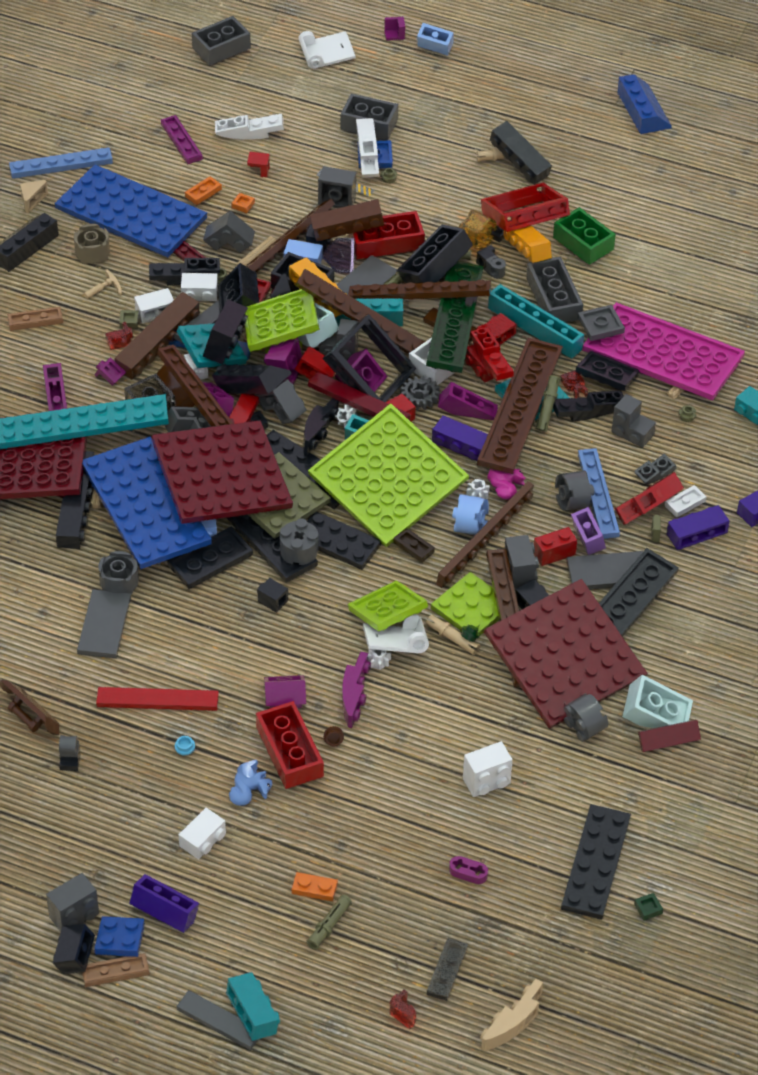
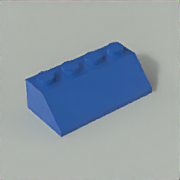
M635 74L619 77L617 93L640 134L670 129L672 127L648 83Z

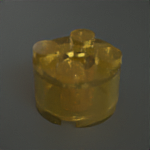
M471 210L464 223L462 222L458 228L466 231L473 243L471 248L480 251V249L490 245L494 237L491 234L493 230L496 231L497 223L494 219Z

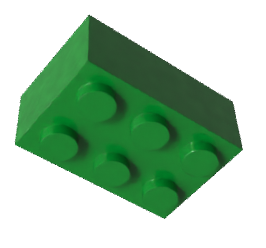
M580 207L570 212V215L554 222L553 238L588 265L614 250L616 234Z

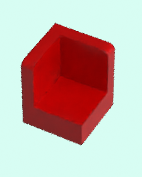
M249 152L247 165L260 168L261 177L267 178L270 168V154Z

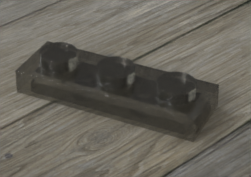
M447 938L427 989L428 996L448 1001L468 949L467 943Z

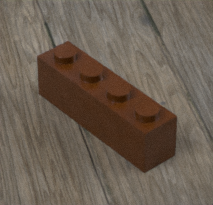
M379 199L310 215L316 241L384 226Z

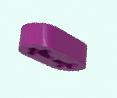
M456 856L450 860L449 872L452 876L475 884L486 882L488 868L485 864L462 856ZM458 865H462V867H460L459 869L455 868ZM481 871L482 873H480L479 876L475 875V873Z

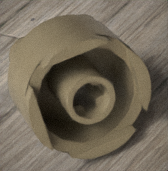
M86 224L81 226L77 233L75 231V255L80 260V263L88 264L107 261L110 254L109 233L107 229H102L97 224Z

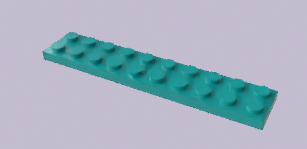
M166 394L0 418V449L169 424Z

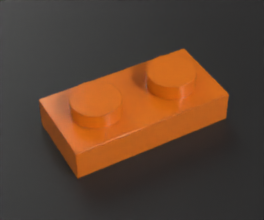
M209 176L185 191V197L195 205H198L222 190V184Z
M296 872L292 894L333 902L338 880Z

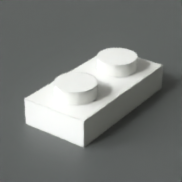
M694 485L665 501V507L678 518L706 502L707 496Z

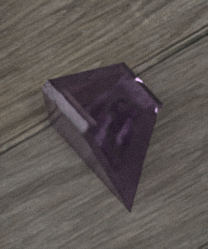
M336 238L323 251V259L336 273H351L354 270L355 238Z

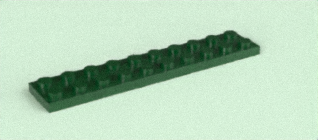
M457 261V264L446 272L445 281L481 280L484 266ZM477 297L440 299L426 366L462 373Z

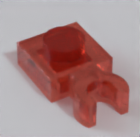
M575 370L560 375L561 382L567 391H574V398H579V393H583L585 397L587 396L588 389L585 387V381Z

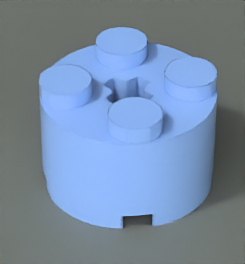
M460 494L458 507H454L452 517L456 519L454 532L476 535L487 523L485 515L489 514L488 500Z

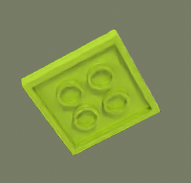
M472 572L465 575L431 603V609L461 632L463 626L473 625L478 628V632L482 635L486 628L499 620L493 588Z
M396 580L348 603V608L350 612L379 632L386 630L397 622L404 621L405 618L420 613L428 608L427 600Z

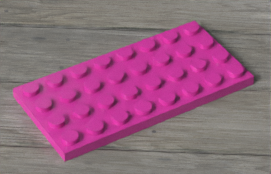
M617 302L613 305V308L625 327V332L590 341L588 338L583 345V351L585 352L594 351L636 368L642 374L712 401L745 355L744 350Z

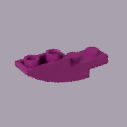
M362 651L355 666H346L343 677L342 705L345 721L349 728H352L354 722L359 720L360 706L365 705L367 694H364V675L369 673L370 662L368 661V653Z

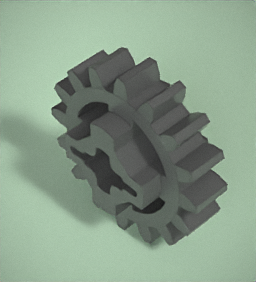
M414 376V380L408 378V383H403V387L400 388V394L406 396L416 406V410H419L420 407L426 410V406L432 408L433 403H438L440 387L436 386V381L431 382L430 377L426 380L424 376L421 379Z

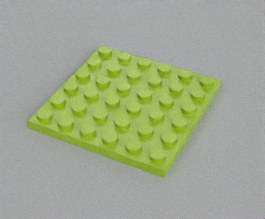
M389 404L308 470V474L374 537L380 539L385 547L393 542L395 536L406 528L409 529L469 479V475L392 404Z

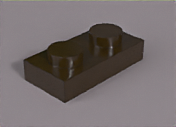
M408 528L393 538L395 545L421 563L435 553V547Z

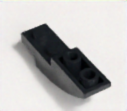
M184 258V263H149V281H167V286L181 285L182 273L218 274L220 273V258Z
M622 391L588 392L586 398L555 399L553 409L557 417H570L572 422L583 421L613 413L614 407L624 395Z
M332 398L324 407L317 404L309 414L304 430V455H308L312 450H315L318 444L327 437L328 431L326 428L333 419L337 418L335 416L339 411L338 400Z

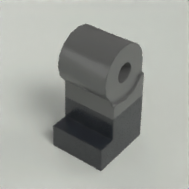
M492 245L477 252L476 263L484 266L483 270L493 278L500 279L504 277L506 262L498 258Z
M60 735V770L78 771L81 755L78 736Z

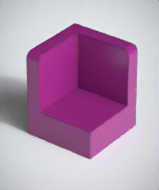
M404 16L384 18L386 40H405Z

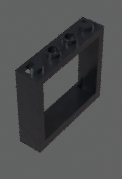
M369 314L361 318L322 358L344 384L383 402H386L416 370V367L410 362L411 360L403 354L400 348ZM360 329L368 335L400 372L379 397L339 353V350Z

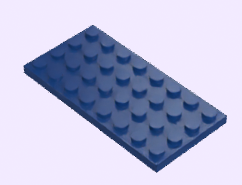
M96 164L55 202L56 209L90 224H97L100 228H105L110 233L167 258L207 219V212Z
M151 436L83 459V469L133 558L136 559L140 569L212 544L211 537L201 521L181 524Z

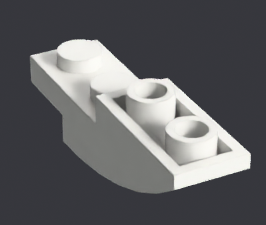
M282 114L249 120L248 115L215 121L216 135L231 139L269 138V132L284 130Z
M373 118L356 119L362 178L379 177L378 152Z

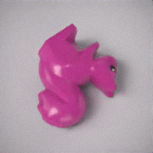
M490 468L487 477L488 481L496 489L497 496L504 500H510L517 493V488L513 483L523 486L525 484L523 480L526 479L520 469H515L513 474Z

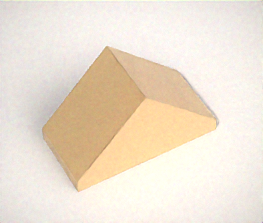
M39 180L20 184L25 212L29 214L48 194L47 181Z

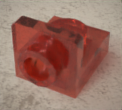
M126 321L122 322L121 330L105 333L110 350L126 347L131 342L133 332L131 327L128 328Z
M403 989L390 1000V1015L411 1029L416 1024V1011L410 1004H406L408 992Z

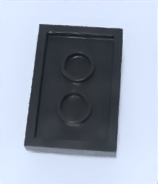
M590 351L576 366L575 370L576 373L581 374L583 377H589L601 384H607L624 392L639 376L640 371L594 351Z

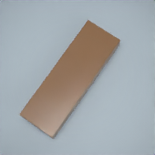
M61 307L7 314L10 331L63 323Z
M146 953L139 954L138 957L127 956L87 964L86 971L82 972L85 987L150 975Z

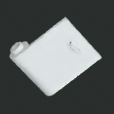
M305 31L299 35L298 39L310 68L315 69L356 58L346 31L315 39L311 31Z
M417 614L405 618L402 627L389 626L386 630L379 632L369 624L363 623L368 649L423 653L429 647L422 618Z

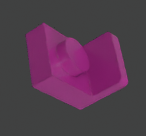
M110 357L106 362L102 360L96 366L97 371L94 375L96 377L101 375L113 386L126 372Z

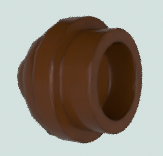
M337 726L327 728L323 735L326 744L333 747L340 745L344 739L342 729Z

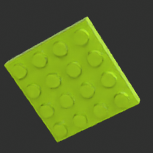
M302 289L247 306L246 315H248L245 329L250 352L259 351L264 347L278 345L283 341L293 340L299 336L312 334L320 330L314 297Z

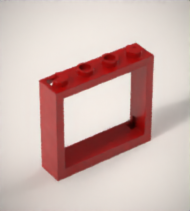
M545 183L480 199L483 216L506 232L570 215L568 198ZM541 187L542 191H537V188ZM541 201L544 202V203H540V204H536V205H532V206H529V207H525V208H521V209H518V210H514V211H510V212L504 213V211H508V210H512V209H515V208L523 207V206H526V205L538 203V202H541Z

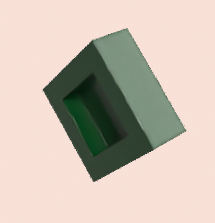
M654 893L637 898L634 901V905L643 921L663 914V908Z

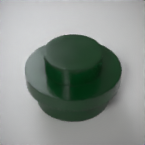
M473 625L463 626L461 629V636L469 641L475 642L480 637L478 628Z

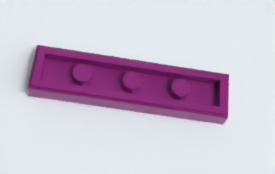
M176 115L161 119V125L187 165L203 160L202 153Z

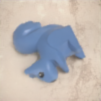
M257 760L243 763L237 768L234 778L235 786L229 792V799L237 806L247 805L252 799L251 791L256 789L259 790L264 799H267V793L270 791L273 782L271 779L266 778V771L257 772Z

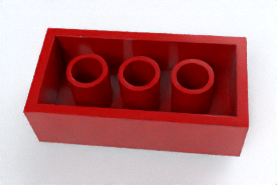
M417 211L384 215V226L349 234L356 260L369 258L371 255L377 257L416 251L425 242V233Z
M294 701L256 713V728L285 789L324 777V762Z

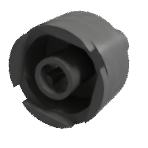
M585 470L557 475L555 488H558L559 494H556V499L562 510L571 511L590 507L591 496L594 495V487L589 483Z
M301 518L286 524L280 529V554L286 562L305 565L316 559L319 549V534L315 526Z
M114 551L106 558L105 556L101 558L98 569L102 590L112 593L132 594L139 582L136 559L134 560L131 554L124 551Z
M585 693L564 707L567 716L564 718V721L569 728L573 727L577 731L576 735L581 742L588 740L608 727L607 716H602L600 712L603 709L602 706L591 694L586 695Z

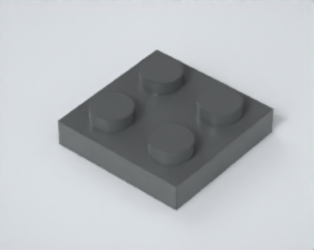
M612 305L578 312V319L590 341L625 332V327Z

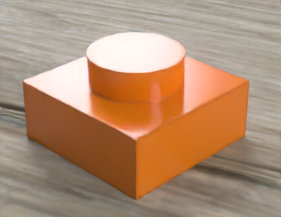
M239 193L231 203V207L247 214L255 204V198Z

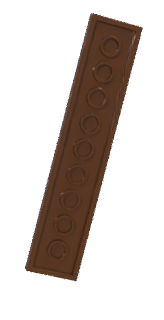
M527 338L515 367L514 377L510 379L478 457L477 465L509 474L514 473L544 398L543 393L546 391L549 376L554 373L563 346Z

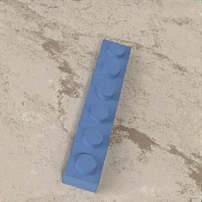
M101 148L9 162L12 179L93 167L95 164L98 166L113 164L110 148Z
M597 448L578 450L581 469L587 472L589 483L594 487V495L591 496L590 502L596 523L604 539L617 538L620 536V531Z

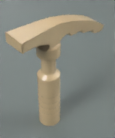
M107 269L105 270V276L108 278L105 282L97 284L84 292L83 295L88 299L103 290L105 286L114 284L119 296H122V289L116 277Z

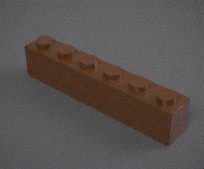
M184 292L180 293L114 358L115 362L126 372V377L132 380L136 375H140L143 369L154 361L158 348L166 347L170 341L173 342L175 340L174 335L177 332L178 326L187 325L200 314L199 302Z

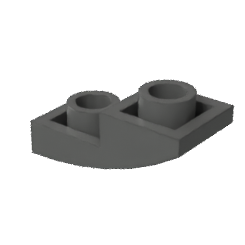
M664 453L652 463L648 460L636 469L634 473L647 485L669 475L677 467Z

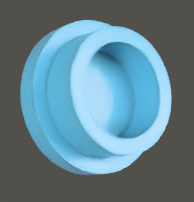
M181 736L175 742V750L180 755H189L195 750V742L189 736Z

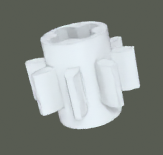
M345 405L344 409L338 408L339 411L335 417L339 421L338 425H344L345 428L352 414L358 416L357 409Z
M475 479L472 483H468L466 495L488 499L490 486H485L484 480Z
M369 649L368 661L371 668L381 670L385 666H389V660H391L390 652Z

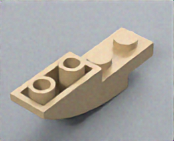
M535 979L531 985L528 984L522 994L523 997L520 1001L516 1000L511 1009L505 1006L501 1012L498 1011L492 1020L493 1024L490 1028H485L480 1037L482 1040L481 1049L483 1051L496 1048L513 1039L535 1019L539 1011V1002L537 1000L542 995V981Z

